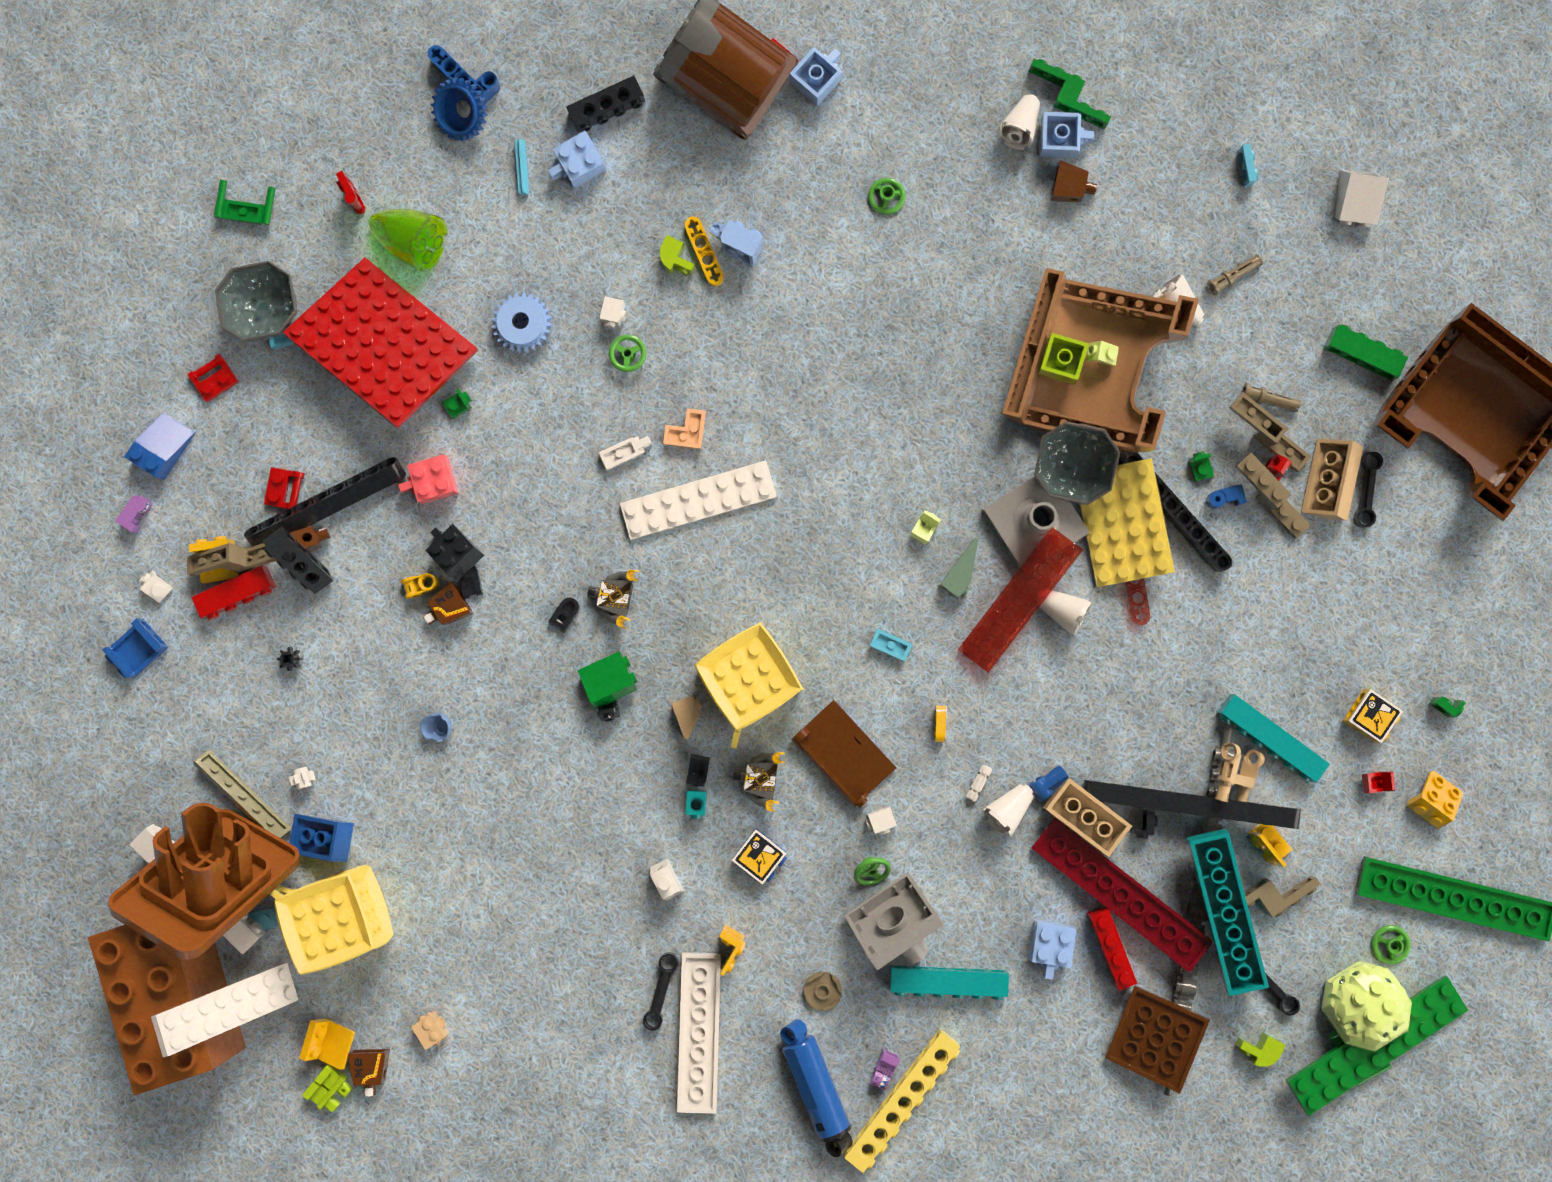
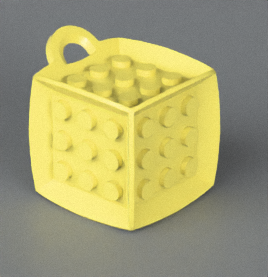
M759 622L727 640L694 664L710 696L734 728L731 748L737 749L742 728L771 713L799 691L805 690L785 655L764 628L763 622Z
M361 865L331 875L299 889H290L278 885L269 894L275 898V909L281 933L291 960L300 975L323 970L351 960L372 949L386 945L393 936L385 900L369 865Z

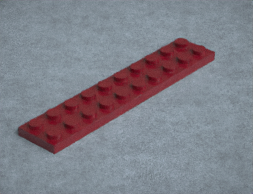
M1053 818L1031 848L1189 973L1214 942L1057 818Z

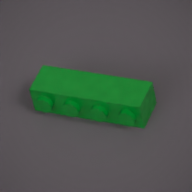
M1338 324L1332 328L1323 348L1391 381L1400 377L1409 358L1403 355L1402 351L1386 347L1385 343L1369 339L1368 335L1356 333L1344 324Z

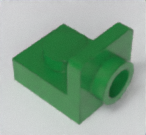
M458 389L455 395L442 402L452 419L472 408L470 405L472 400L466 391L463 393Z
M1198 452L1193 454V458L1188 460L1194 482L1214 477L1209 459L1212 457L1211 453Z
M1442 696L1433 697L1429 704L1447 718H1455L1464 711L1463 707L1466 702L1464 700H1455L1452 704L1449 699Z

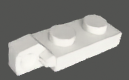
M638 436L635 438L631 437L598 454L606 471L645 453L644 448L652 445V442L648 436L640 440Z

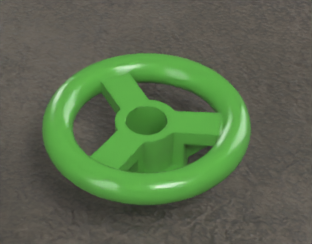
M881 178L875 181L868 192V200L871 207L883 215H890L899 211L904 205L906 198L903 186L892 178ZM886 183H887V184H892V185H894L898 190L895 191V189H894L891 185H885V186H883V187H881L880 185L886 184ZM875 190L883 200L881 207L874 201ZM889 193L890 197H885L884 194ZM900 196L898 204L891 209H887L888 202Z
M619 336L610 345V362L616 369L622 372L635 371L645 362L646 347L636 336ZM630 340L637 345L632 348H624L619 343ZM615 349L621 353L624 366L616 361L614 356ZM641 351L639 361L630 366V363L636 359V352ZM626 352H631L629 357L625 356Z
M865 858L855 868L854 880L863 886L878 884L888 877L891 865L883 858ZM880 864L885 866L883 874L878 872ZM869 876L874 877L875 879L864 880L861 878Z
M1386 925L1379 928L1373 935V953L1383 963L1397 964L1405 960L1409 955L1411 949L1410 938L1402 928L1395 925ZM1387 931L1399 933L1397 937L1391 939L1381 937ZM1378 942L1385 945L1389 952V958L1380 953Z

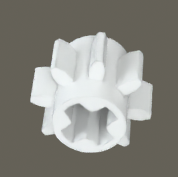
M307 767L292 771L293 776L289 777L291 786L296 785L297 790L312 786L311 781L315 780L313 771H308Z

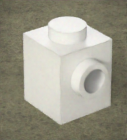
M605 296L600 314V320L604 323V326L609 328L620 327L621 322L625 321L624 301Z
M889 806L867 814L869 818L866 819L869 831L873 830L875 834H886L890 832L889 828L897 826Z

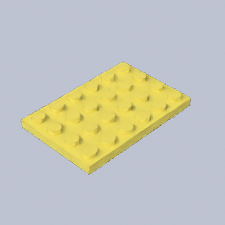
M1152 458L1117 465L1112 490L1089 505L1080 503L1084 524L1090 532L1087 534V540L1097 587L1175 572ZM1105 468L1104 472L1108 473L1109 469Z

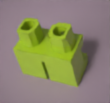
M328 1064L302 1096L317 1104L319 1110L324 1107L333 1113L341 1103L334 1097V1094L337 1092L345 1098L353 1088L346 1081L348 1077L342 1071Z

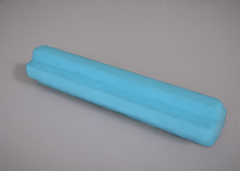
M518 139L514 142L518 193L520 195L529 194L526 141Z

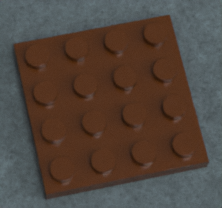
M1135 985L1105 1058L1180 1094L1210 1019Z

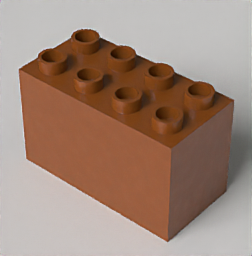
M124 924L88 937L134 1096L211 1071L246 1048L239 1025L170 1056L163 1057L151 1016L228 986L215 943L199 957L185 960L176 957Z

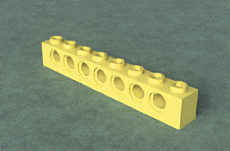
M939 1029L855 1137L852 1146L844 1152V1158L862 1173L874 1165V1158L877 1154L884 1152L888 1145V1140L891 1137L894 1138L900 1130L898 1127L901 1123L907 1122L910 1118L911 1110L921 1104L927 1090L930 1091L934 1087L935 1079L938 1075L942 1076L947 1070L948 1062L958 1056L960 1052L958 1042L943 1030ZM938 1050L945 1052L942 1058L934 1057ZM925 1066L933 1068L929 1074H924L922 1070ZM913 1082L921 1084L916 1090L911 1089L910 1085ZM902 1097L908 1099V1103L905 1105H900L898 1101ZM889 1113L896 1114V1118L892 1121L887 1120L886 1116ZM877 1129L884 1130L882 1136H876L874 1132ZM868 1144L872 1146V1149L869 1152H865L862 1150V1147Z

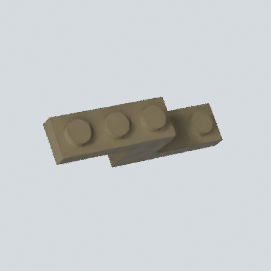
M1244 392L1240 393L1231 404L1229 409L1257 430L1252 437L1275 455H1282L1292 462L1290 467L1296 472L1300 471L1311 456L1284 435L1288 428Z
M1249 453L1235 466L1260 492L1255 498L1295 539L1311 526L1287 501L1292 494L1252 453Z
M227 543L187 556V575L196 576L218 568L240 573L275 562L276 559H271L266 554L264 543L247 549Z
M1310 875L1281 895L1272 881L1264 878L1245 891L1248 908L1256 903L1255 900H1258L1267 915L1278 917L1290 905L1298 904L1301 901L1300 898L1306 894L1314 893L1317 890L1316 887L1321 885L1316 877Z

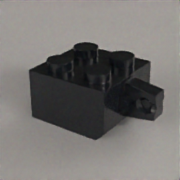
M454 524L450 525L443 533L435 527L430 533L436 540L425 550L439 567L456 582L484 556L477 546Z

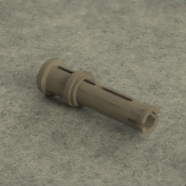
M1256 254L1229 272L1223 271L1219 277L1214 280H1208L1207 286L1211 293L1215 296L1218 295L1224 288L1233 286L1234 281L1263 265L1261 256Z
M1245 383L1241 393L1244 392L1252 400L1256 401L1257 404L1267 403L1294 412H1298L1301 406V400L1268 392L1264 387L1250 386V383Z

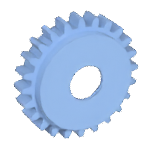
M523 292L522 296L515 293L514 298L508 295L509 300L507 301L502 299L503 305L497 304L496 306L499 310L493 311L496 318H491L492 322L496 323L491 327L493 330H497L493 334L495 337H499L498 342H504V348L510 346L512 352L517 348L518 353H521L522 349L529 353V348L535 351L537 344L542 347L541 341L547 342L545 335H551L548 328L553 326L548 322L552 320V317L548 315L550 310L548 308L544 309L546 304L544 302L540 304L541 300L539 297L534 300L533 294L527 297L525 292ZM517 313H525L529 318L528 325L523 329H517L512 324V319Z

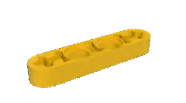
M689 217L685 221V230L707 282L711 286H719L724 279L723 272L699 218ZM691 222L698 224L696 226L698 234L696 235L692 228H688ZM704 239L706 245L703 248H698L695 245L696 240ZM711 256L713 258L712 264L705 265L702 262L703 258ZM717 266V268H714L715 274L720 275L716 282L714 279L710 280L712 278L711 271L706 272V270L712 269Z

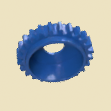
M464 78L445 80L444 83L439 84V89L434 90L437 95L432 96L434 103H431L433 107L431 114L435 116L433 121H437V128L443 129L442 134L448 133V138H454L455 141H465L479 135L478 131L484 129L481 124L486 123L484 116H488L485 112L487 105L483 103L485 98L480 96L481 90L476 91V85H470V81H464ZM460 100L466 101L470 106V114L465 118L461 117L457 112V103Z

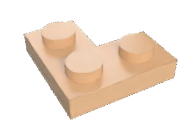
M687 409L685 427L665 425L663 444L701 449L706 411Z

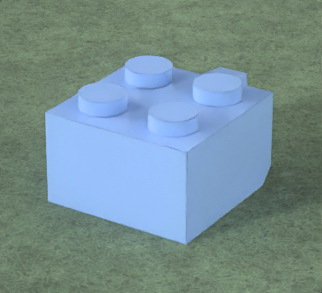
M815 47L812 48L789 73V83L818 106L842 80L843 72L836 64L841 57V53L834 49L827 56L820 53Z
M1043 112L1040 119L1039 157L1077 158L1080 153V146H1083L1084 143L1093 142L1094 131H1085L1081 127V114Z
M583 131L552 149L558 161L555 162V166L549 169L548 172L553 180L561 176L563 178L568 177L573 187H577L605 171L606 167L586 131Z
M728 220L726 225L714 222L710 229V234L721 241L724 253L754 267L763 249V236H761L759 231L744 228V225L736 220L734 222Z
M1034 919L1029 959L1032 962L1040 963V967H1044L1043 977L1045 979L1053 980L1054 969L1058 970L1059 966L1071 968L1077 929L1073 925Z

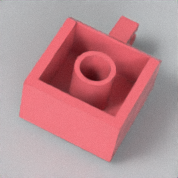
M444 454L407 465L410 477H408L407 482L398 484L400 492L406 493L411 491L412 494L416 495L417 502L421 504L459 494L449 457Z

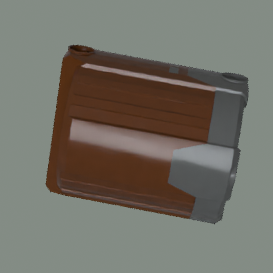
M697 0L694 9L690 11L664 52L663 59L656 65L653 76L732 130L735 135L746 140L754 132L789 76V73L796 65L797 59L792 53L777 45L718 0Z

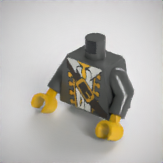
M630 569L628 571L616 572L608 575L605 580H601L600 588L589 586L587 597L597 599L596 606L599 607L600 614L608 622L616 624L623 629H627L624 626V622L626 620L630 621L627 618L634 586L633 581H639V579L634 578V574L636 572L639 573L638 570Z
M784 752L762 753L751 758L750 763L746 765V771L734 769L733 781L744 782L743 791H746V796L756 805L764 807L770 812H777V810L773 809V804H779L778 801L773 800L778 764L785 763V761L779 759V756L785 754Z

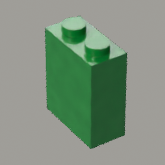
M620 651L577 670L589 701L595 709L637 691L635 684L638 683L634 672L630 673L628 668L631 666L627 655L623 656Z

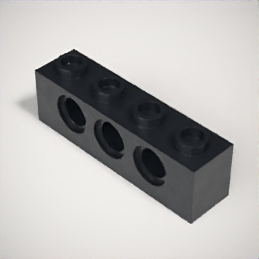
M635 75L566 106V109L577 133L587 132L592 126L596 124L602 125L613 116L619 117L624 115L626 110L641 107L645 102V98ZM621 96H628L625 101L619 100ZM606 103L611 104L607 109L602 108ZM589 111L594 112V114L590 117L585 116V114Z
M283 527L263 540L266 549H264L266 554L271 559L275 558L282 569L286 568L289 570L288 572L294 580L299 579L304 589H310L316 594L334 581L329 570Z

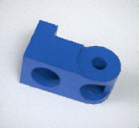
M1242 484L1214 491L1206 498L1207 505L1213 509L1233 501L1235 506L1247 503Z

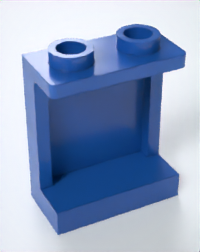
M136 618L131 623L132 627L110 647L102 649L106 654L105 658L118 667L117 671L124 678H135L168 648L167 644L144 619Z

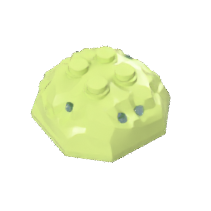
M1358 961L1325 982L1321 1009L1345 1044L1376 1051L1408 1031L1412 1002L1405 989L1388 968Z

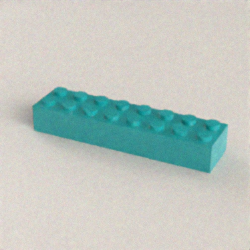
M1226 829L1187 837L1186 840L1226 992L1229 996L1269 988L1229 832Z

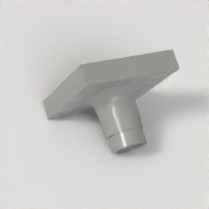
M1033 477L982 510L1022 574L1027 573L1090 533L1070 501L1049 497L1036 477ZM1035 509L1042 510L1046 514L1048 526L1041 527L1034 522L1033 512Z
M909 872L844 915L869 960L877 970L899 955L909 964L920 962L928 953V946L924 938L944 925Z

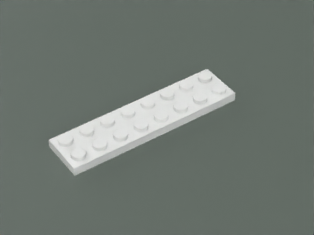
M762 461L622 502L620 506L630 540H634L777 498L767 462Z
M682 952L677 1112L714 1114L717 1112L721 953Z
M284 963L151 1016L162 1056L167 1057L298 1000L288 963Z

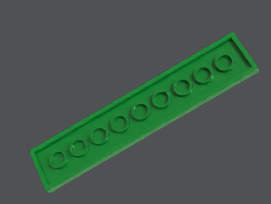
M1363 857L1356 895L1550 942L1552 933V902Z
M1448 976L1441 977L1409 998L1412 1002L1408 1031L1376 1051L1348 1045L1343 1041L1285 1079L1305 1114L1308 1116L1312 1115L1469 1011ZM1397 1025L1393 1026V1031H1397ZM1385 1032L1383 1034V1037H1388V1033Z

